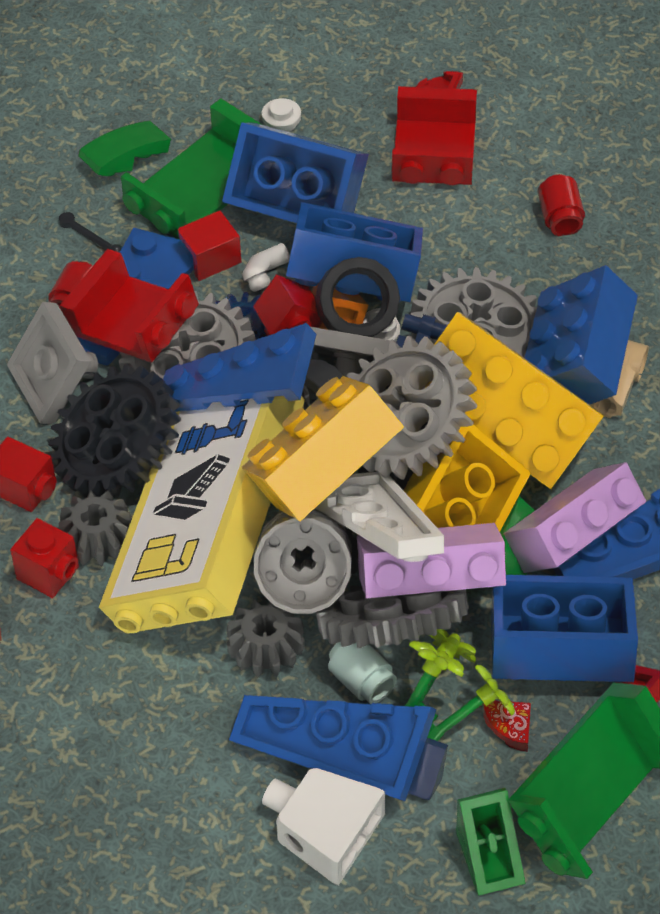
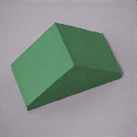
M506 788L457 800L456 834L478 896L526 884Z

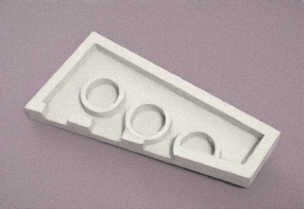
M378 472L352 474L316 507L322 513L397 559L419 562L427 559L428 555L444 553V535L390 475L385 478Z

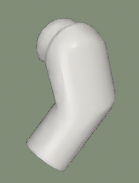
M280 243L250 258L242 276L244 281H248L251 291L256 292L266 288L271 282L266 272L289 262L290 255L286 246Z

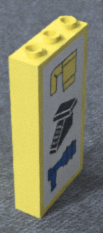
M275 396L272 403L257 404L253 399H242L238 406L224 407L221 402H213L207 409L175 412L181 417V421L171 426V428L179 434V437L167 440L166 445L173 452L169 455L161 454L158 460L163 466L162 469L159 470L153 467L150 469V481L144 485L99 608L114 622L118 629L124 633H137L139 631L172 627L174 625L207 621L233 615L271 503L241 467L250 460L247 456L258 443L265 439L271 441L284 429L282 427L284 420L294 411L303 408L305 399L302 396L301 400L288 401L284 396Z

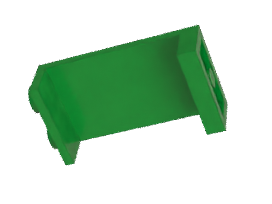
M222 98L210 106L212 129L148 180L142 183L127 172L121 176L122 199L126 208L133 214H141L153 222L154 226L161 233H169L181 240L178 235L180 227L222 210L228 205L223 203L222 199L241 122L261 124Z
M613 682L508 799L519 817V826L526 834L533 838L542 852L541 858L543 863L557 875H569L584 879L590 877L593 871L580 852L653 768L660 769V708L647 686Z

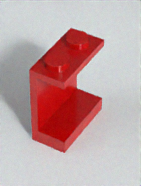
M398 86L395 149H392V181L410 184L419 182L472 185L477 90Z
M107 249L60 304V308L77 337L152 363L163 348L169 345L172 337L184 322L194 314L199 303L188 274L182 273L173 285L166 289L130 277L122 254Z

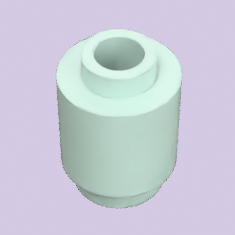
M338 642L331 649L328 670L359 700H367L370 704L379 703L393 690L397 677L392 673V666L369 644L362 648H357V643L342 647L341 642Z

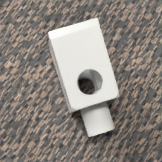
M313 768L307 772L297 788L276 778L273 779L264 793L262 804L279 813L276 820L278 841L332 883L339 886L385 815V791L337 774Z

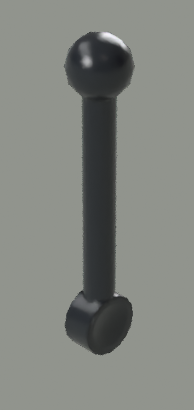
M64 212L59 216L61 227L74 229L105 250L121 251V245H112L77 223L73 213Z

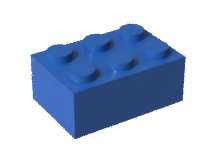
M241 122L222 202L297 223L301 202L354 213L369 154L265 125Z
M301 202L286 276L294 278L297 283L305 286H317L326 271L345 259L356 257L373 259L388 268L396 280L400 295L399 303L401 301L410 302L421 258L423 228ZM357 273L347 275L335 287L337 291L344 294L357 295L363 292L376 295L382 301L380 288L367 275Z
M606 265L588 273H582L576 278L559 285L548 287L540 293L538 298L537 310L530 331L525 359L589 405L615 396L638 295Z
M506 575V586H495L492 588V678L634 682L638 632L633 578Z

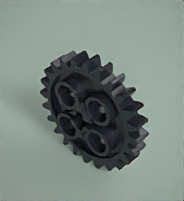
M125 364L121 373L114 366H110L106 378L102 377L98 372L94 373V384L89 387L86 383L81 382L80 390L82 393L78 397L70 394L67 396L68 401L72 404L70 408L58 409L57 413L64 418L62 423L51 425V429L59 435L48 442V445L55 450L51 455L52 462L57 466L54 472L72 490L78 491L86 498L89 490L96 497H101L109 490L115 499L119 498L122 486L131 493L134 492L135 480L140 477L146 483L149 482L150 478L147 470L150 467L161 470L163 466L158 460L161 454L169 455L173 452L166 443L167 440L179 437V434L171 426L181 421V417L174 412L180 404L172 397L174 391L154 371L149 372L141 365L135 370L129 364Z

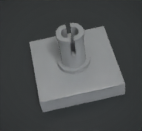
M42 302L8 361L7 366L38 421L41 424H53L59 417L58 409L65 407L68 402L67 396L69 394L72 395L81 378L92 379L94 377L92 372H97L98 359L94 353L84 350L57 303Z
M311 327L317 334L312 352L337 358L336 368L345 377H347L348 373L360 374L361 366L359 360L361 358L369 363L375 360L373 348L377 347L384 354L388 352L389 340Z

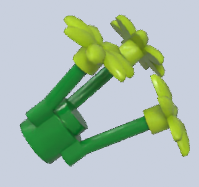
M436 629L437 635L435 636L428 635L435 639L432 643L438 647L437 650L427 642H410L409 646L419 651L418 655L425 658L426 661L422 666L424 673L404 706H426L422 702L442 670L446 671L448 669L463 677L464 667L454 657L460 659L462 656L475 663V648L468 643L460 642L461 638L458 634L452 633L449 635L445 629ZM476 665V671L486 684L475 691L477 696L437 726L433 724L438 717L435 713L427 738L439 741L448 730L481 705L485 704L487 707L496 699L500 701L512 716L515 713L513 703L504 691L498 689L497 681L492 678L490 672L482 665Z

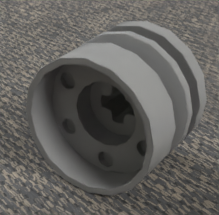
M316 508L301 521L279 511L265 524L254 554V576L261 593L274 606L290 613L312 614L330 607L344 593L351 577L352 543L345 526ZM306 546L313 549L312 559L314 561L305 559L302 563H299L295 560L297 553L295 548L302 551Z

